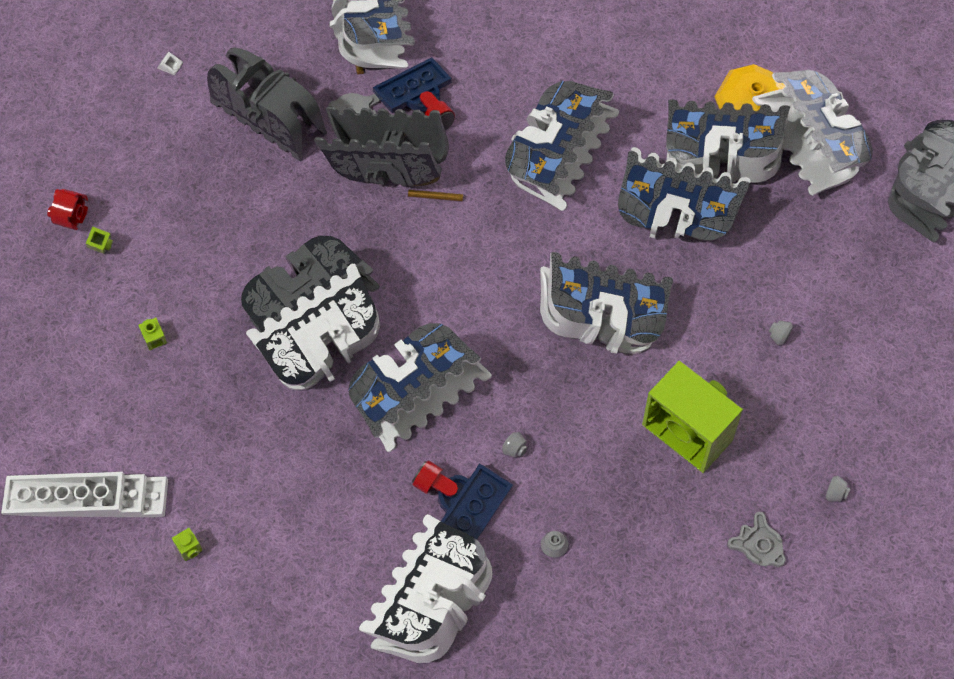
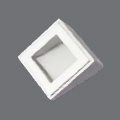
M168 52L157 69L175 75L183 61Z

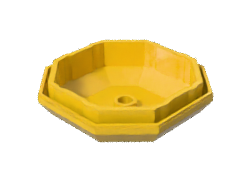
M752 64L729 70L714 98L719 109L729 102L734 105L735 110H740L743 104L748 103L752 105L754 111H758L761 106L753 102L752 98L754 96L783 89L785 85L773 79L772 74L774 72Z

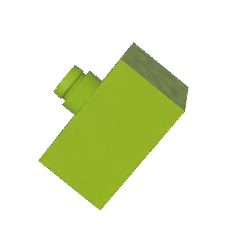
M679 360L648 393L642 425L704 473L733 441L743 409L726 397L727 391L719 382L711 380L708 383Z

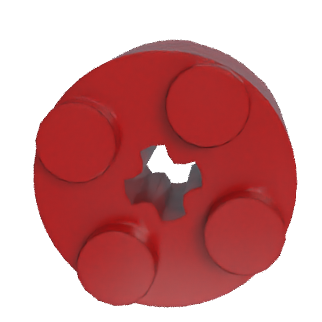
M56 189L53 196L54 200L52 206L48 208L47 216L51 217V221L55 225L77 230L78 223L82 224L87 215L88 207L85 206V201H88V197L85 194L71 190Z

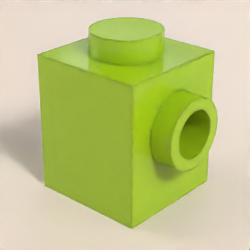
M92 226L85 244L87 248L105 254L106 250H110L113 240H111L110 233Z
M156 317L147 319L138 325L149 351L167 344Z
M190 528L172 537L174 545L185 561L195 558L203 551Z

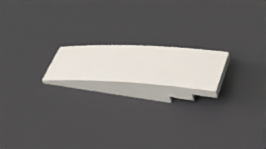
M123 472L7 476L1 513L3 515L42 517H165L168 478L146 477L145 474L125 475Z

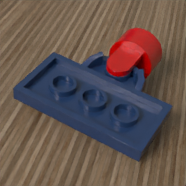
M432 57L373 87V93L392 114L397 109H403L408 106L412 110L426 111V116H429L433 110L439 111L445 130L454 122L455 113L444 101H440L439 89L452 83V78Z
M430 460L425 461L413 478L412 485L425 494H428L432 487L438 490V502L440 507L446 512L441 522L478 540L513 484L480 463L468 479L462 475H454L447 478L441 474L442 468Z

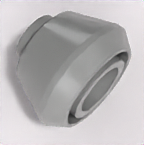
M779 320L778 323L774 322L769 330L771 333L770 337L778 346L783 345L793 329L792 323Z
M513 432L506 439L502 446L504 455L516 458L518 456L522 457L528 448L526 446L527 442L520 432Z
M834 476L827 490L826 499L829 502H841L842 498L846 500L850 490L847 487L848 483L840 476Z
M551 531L543 536L541 549L549 557H561L568 549V540L561 532Z

